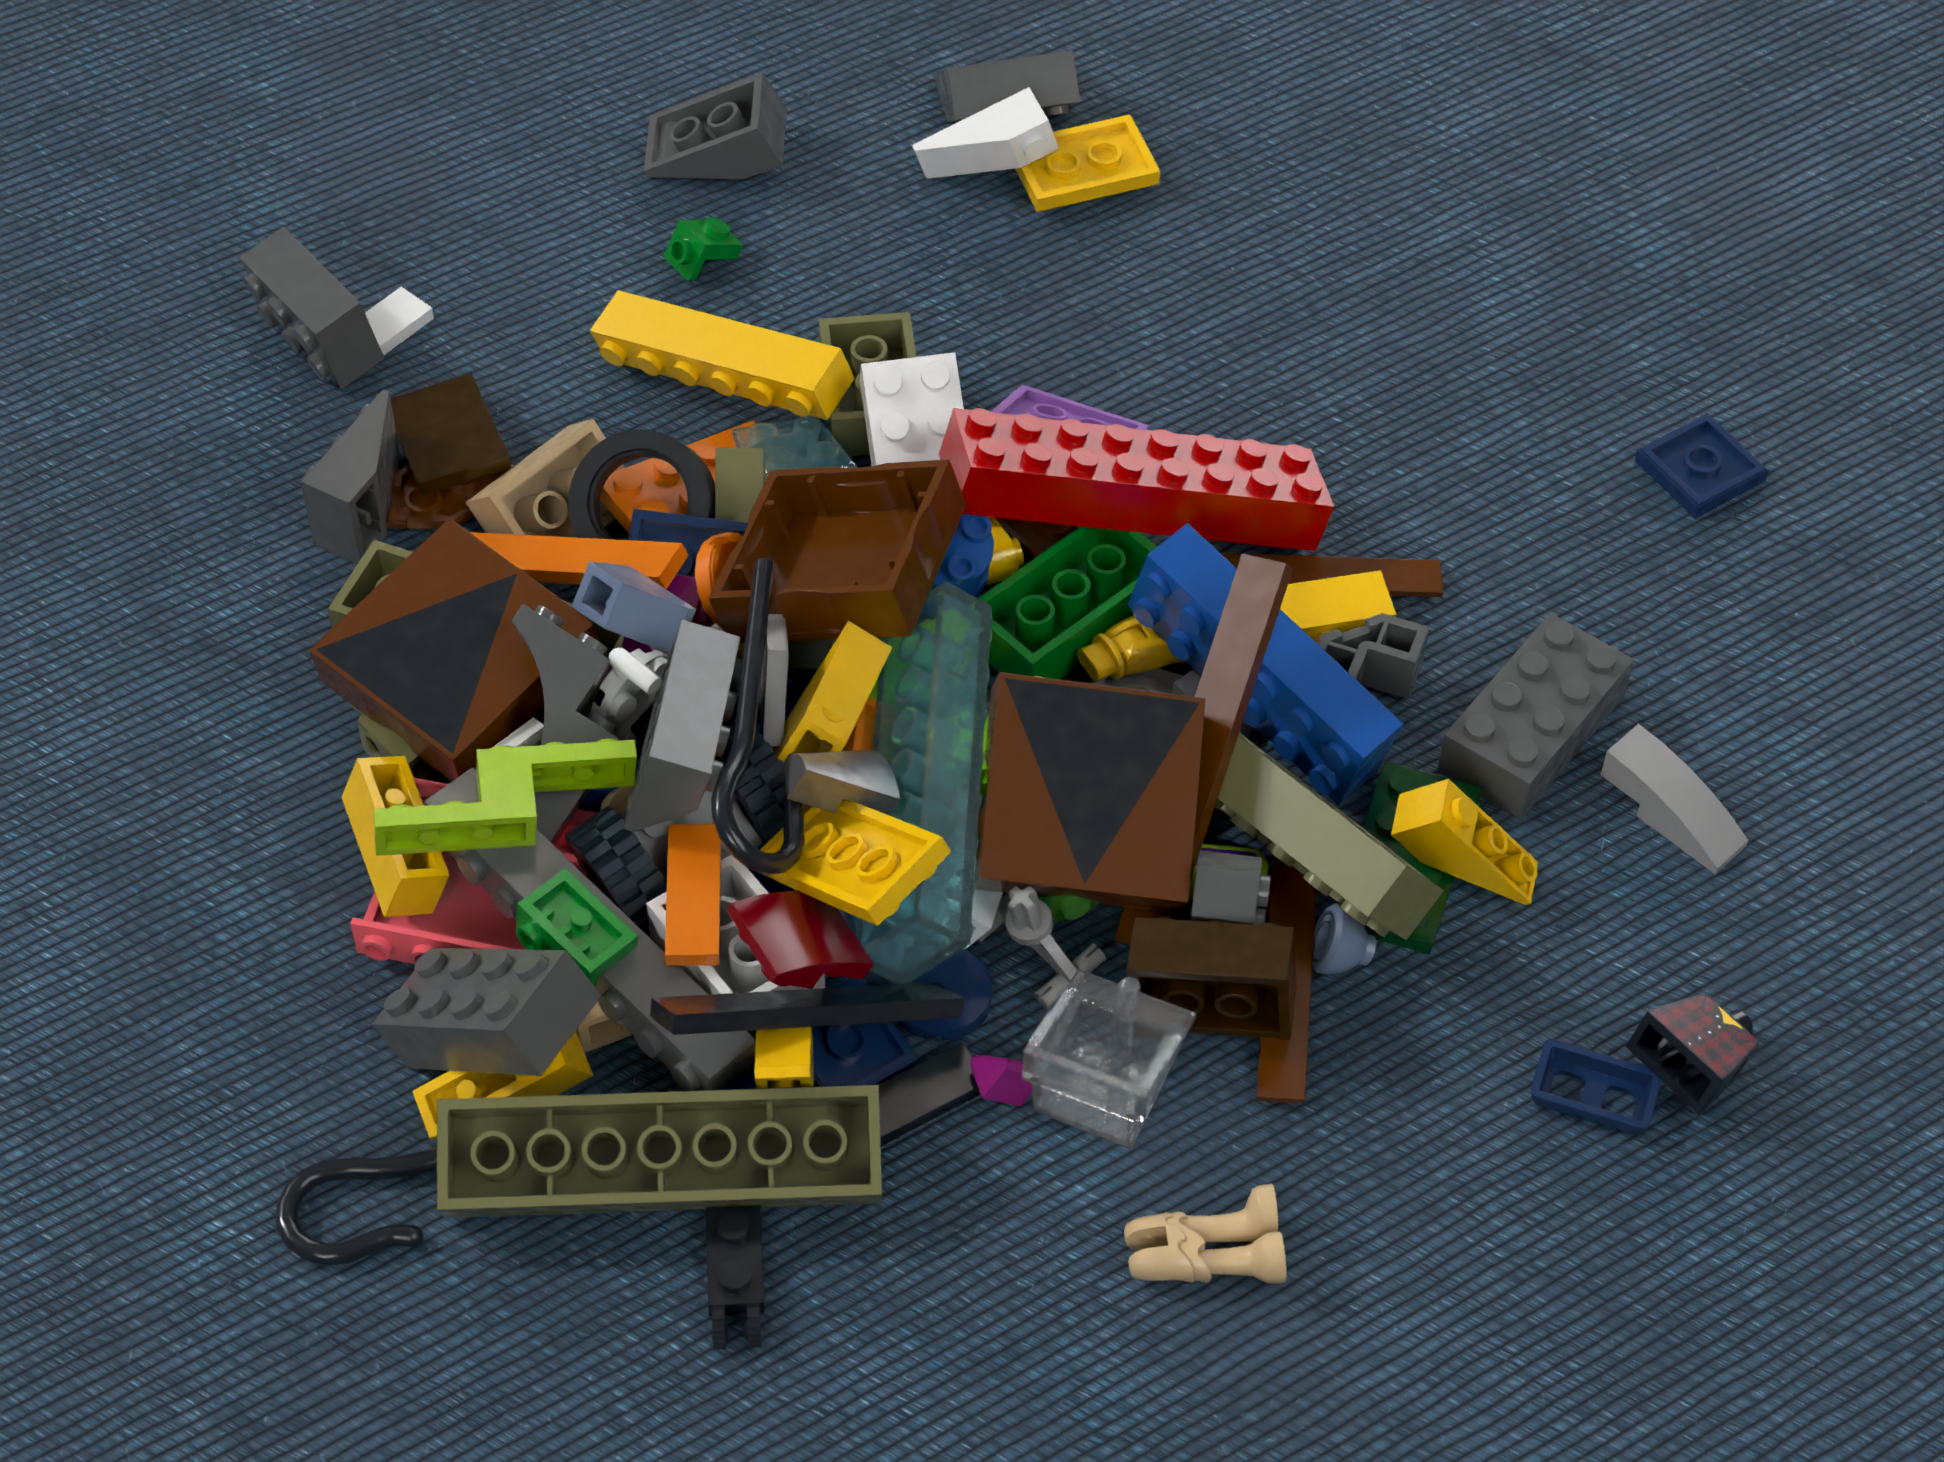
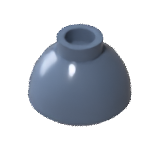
M1334 903L1326 908L1315 925L1312 967L1316 973L1326 975L1340 974L1351 970L1357 964L1367 966L1374 956L1376 937L1367 934L1365 926L1340 908L1341 904Z

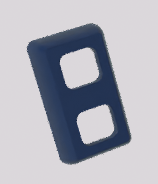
M1548 1039L1544 1043L1531 1086V1098L1537 1106L1638 1135L1643 1133L1650 1125L1662 1080L1646 1066L1554 1039ZM1562 1074L1581 1080L1584 1083L1581 1100L1576 1102L1550 1094L1554 1076ZM1616 1090L1632 1095L1636 1099L1633 1116L1630 1118L1603 1110L1601 1106L1606 1091Z

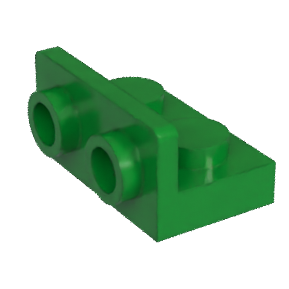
M566 868L517 903L516 935L526 950H566L595 988H597V978L637 948L638 935Z

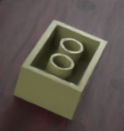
M910 312L819 319V343L841 348L855 377L828 419L832 458L870 455L859 384L861 364L917 357Z

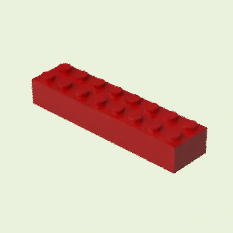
M953 408L939 451L940 460L949 459L966 503V508L963 512L966 515L1167 536L1173 535L1188 523L1205 540L1316 551L1334 509V504L1312 450L1295 444L1283 446L1260 443L1251 439L1243 441L1221 439L1208 434L1195 436L1172 433L1164 429L1151 431L1127 428L1120 424L1108 426L1082 423L1075 419L1055 420L1038 418L1030 414L1011 415L994 413L981 408L972 410Z

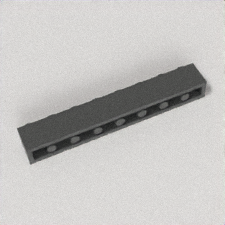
M472 767L426 799L424 806L442 805L449 801L478 802L476 770ZM537 829L536 845L447 851L457 861L464 877L472 884L476 885L479 883L492 895L493 902L498 910L507 918L511 919L514 917L516 919L517 903L566 868L638 935L637 948L597 978L596 989L602 995L598 1003L610 1020L616 1023L620 1021L634 1034L637 1045L647 1056L651 1058L657 1057L670 1069L673 1080L683 1091L725 1090L753 1068L756 1040L747 1031L673 1035L650 1017L651 998L709 994L679 966H666L665 952Z

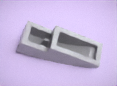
M1639 723L1607 750L1601 776L1639 803L1636 815L1638 818L1712 873L1717 874L1747 846L1748 839L1714 793L1686 763Z

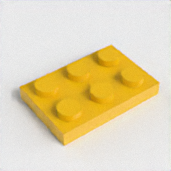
M1131 115L1054 131L1053 134L1059 149L1021 168H1016L1036 212L1160 184V169Z

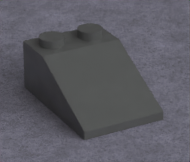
M762 72L650 115L643 172L648 178L747 179L760 173H769L776 167L783 165L787 108Z

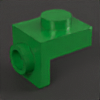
M709 217L706 220H679L664 253V258L686 280H696L705 260L737 259L743 244L730 232V227L719 219Z

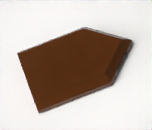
M406 465L395 472L393 476V493L391 506L388 510L387 528L438 529L449 518L461 525L474 516L465 502L511 468L421 496L410 467Z

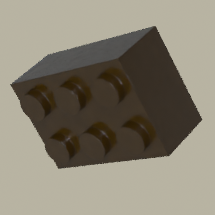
M1165 916L1134 918L1127 964L1134 1029L1291 1040L1297 990L1293 927H1283L1272 923L1251 925L1226 923L1221 920H1207L1205 922L1174 920Z

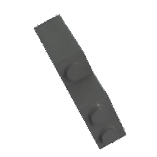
M522 604L512 619V623L535 659L543 686L545 707L541 745L550 742H563L565 744L588 743L601 739H616L620 741L619 738L613 735L617 727L607 719L593 711L589 713L587 718L581 715V712L612 667L610 659L604 656L607 648L586 633L582 632L578 639L561 628L565 621L544 606L538 605L536 610L533 611ZM592 789L534 792L537 813L536 829L555 846Z

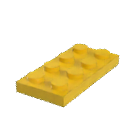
M843 799L835 813L805 805V843L799 861L785 873L773 875L760 874L878 926L884 919L890 917L898 910L900 903L922 881H925L934 874L937 866L952 851L940 835L859 803ZM783 828L760 851L769 854L777 853L784 841Z

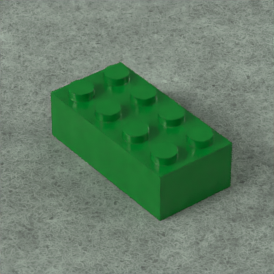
M1081 526L966 606V619L990 640L986 661L1002 673L1040 676L1058 680L1065 677L1081 665L1077 657L1078 649L1092 644L1095 635L1099 633L1104 634L1116 623L1134 615L1127 605L1146 556L1157 546L1140 532Z

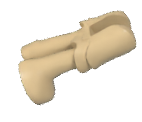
M1273 1184L1259 1185L1252 1188L1245 1208L1237 1212L1212 1216L1186 1215L1183 1212H1166L1135 1218L1125 1226L1124 1236L1126 1245L1133 1250H1138L1128 1260L1130 1273L1134 1279L1146 1281L1179 1280L1189 1283L1199 1281L1208 1283L1211 1280V1274L1253 1276L1269 1284L1286 1283L1285 1249L1282 1234L1278 1231V1211ZM1253 1242L1241 1247L1205 1249V1243Z

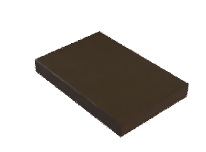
M472 373L390 398L397 439L421 496L512 468L509 454Z

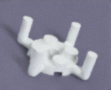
M651 647L652 651L648 653L643 652L640 648L630 653L623 648H615L610 652L609 659L613 669L605 677L599 688L606 695L600 707L593 702L591 711L599 714L617 727L613 733L617 738L635 740V742L638 740L630 727L654 702L655 694L662 685L661 676L669 656L668 652Z

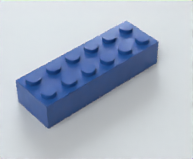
M1187 523L1146 556L1127 606L1132 610L1139 623L1151 628L1165 640L1174 656L1186 661L1197 673L1202 675L1237 568ZM1280 609L1243 721L1251 727H1256L1273 743L1275 750L1281 757L1292 761L1307 775L1317 791L1328 795L1337 805H1340L1378 771L1403 723Z

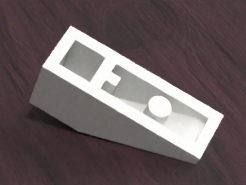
M1030 87L912 145L927 179L1021 168L1059 149L1049 120Z

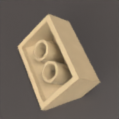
M594 419L569 425L465 503L485 533L577 537L572 527L568 509L571 481L584 456L595 445L606 439ZM622 464L615 471L625 468ZM600 500V514L602 522L606 527L616 518Z

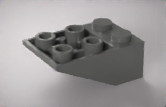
M385 389L370 404H366L361 409L358 418L344 434H340L334 439L329 451L316 465L311 466L306 471L301 481L314 545L356 564L359 563L372 541L382 542L389 531L386 523L392 500L393 476L398 471L400 451L390 394Z

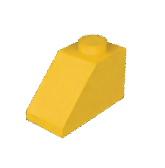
M811 1027L756 1030L755 1082L757 1089L814 1087L813 1035Z

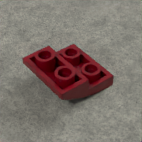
M800 891L775 892L748 897L732 902L726 910L739 930V937L750 947L761 964V971L764 976L778 986L786 987L790 985L813 989L823 973L830 977L843 976L863 980L874 965L839 910Z

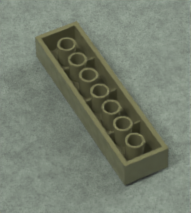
M879 1085L437 1099V1210L444 1218L697 1210L712 1207L753 1205L785 1207L882 1203Z

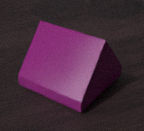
M983 1055L971 1057L970 1062L982 1099L1017 1106L1023 1105L1043 1080L1046 1071L1040 1065Z

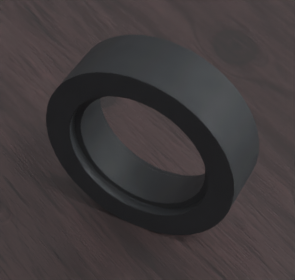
M643 429L614 434L595 445L584 456L574 473L568 497L569 515L577 538L613 539L607 532L600 514L602 489L609 476L619 466L630 460L642 457L664 460L672 465L680 474L688 496L686 515L715 519V482L711 472L700 456L691 448L669 435Z

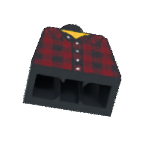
M1699 994L1648 1010L1625 1047L1700 1115L1736 1080L1758 1047L1757 1038L1752 1035L1753 1024L1747 1014L1740 1010H1733L1728 1013L1710 996Z

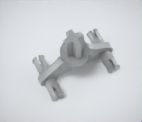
M1015 886L1002 896L991 929L977 940L982 943L987 936L1004 923L1014 941L1022 945L1031 946L1057 973L1038 991L1034 992L1036 999L1047 1010L1070 990L1074 993L1078 992L1086 985L1084 978L1102 962L1107 960L1102 950L1097 948L1096 944L1091 943L1087 949L1070 962L1051 935L1054 925L1051 910L1046 903L1038 899L1036 891L1031 886H1027L1023 890Z

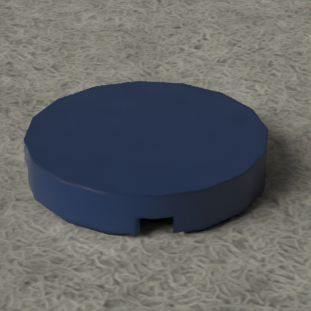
M948 944L926 945L908 953L894 967L889 985L940 982L964 998L963 1013L958 1018L898 1021L902 1027L913 1035L928 1039V1035L934 1037L942 1036V1041L955 1040L973 1032L987 1018L993 997L991 975L983 962L966 949Z

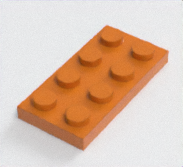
M754 421L686 445L704 461L711 472L714 482L715 448H763L764 483L771 470L796 469ZM650 458L613 472L605 482L600 496L601 502L629 535L633 509L686 515L688 506L687 490L680 474L668 462L657 458Z

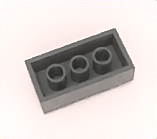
M1549 613L1444 734L1437 771L1453 780L1482 787L1481 797L1522 820L1623 699L1634 659L1554 614Z
M432 948L416 961L415 971L403 986L387 997L383 1005L384 1009L371 1025L407 1068L542 1076L602 995L566 950Z

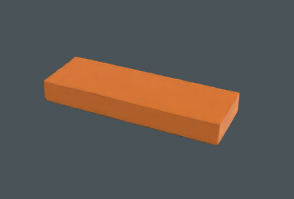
M715 824L668 825L666 966L720 965L722 841L719 838Z

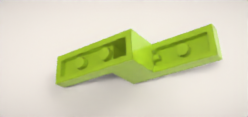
M601 739L588 743L565 744L563 742H550L539 746L512 747L509 745H498L491 749H477L476 781L478 802L449 801L442 805L413 807L406 804H398L389 808L374 809L376 856L536 845L537 813L534 792L634 786L637 760L635 740Z

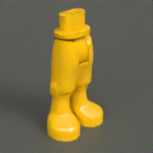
M1134 615L1116 623L1104 634L1099 633L1095 635L1092 644L1077 651L1080 664L1094 681L1107 676L1118 680L1123 678L1124 675L1139 674L1175 663L1186 662L1174 656L1165 640L1151 628L1139 623Z

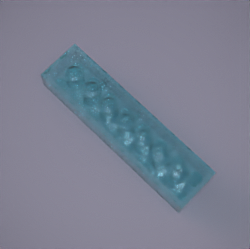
M944 581L929 592L911 636L882 637V641L890 645L892 649L878 679L872 750L881 753L890 764L898 785L900 800L891 813L872 807L869 808L942 836L952 851L937 866L934 874L925 881H922L900 903L898 910L890 917L884 919L878 926L857 917L856 937L874 963L870 971L902 986L907 985L969 946L973 934L972 908L973 895L976 890V881L974 879L976 851L979 845V838L977 836L978 817L982 801L980 786L984 762V725L987 720V684L990 678L988 665L989 649L992 640V606L947 581Z

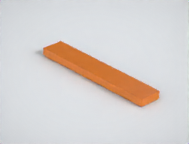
M470 532L535 581L544 583L580 585L588 563L591 561L631 566L667 589L689 556L683 544L675 542Z

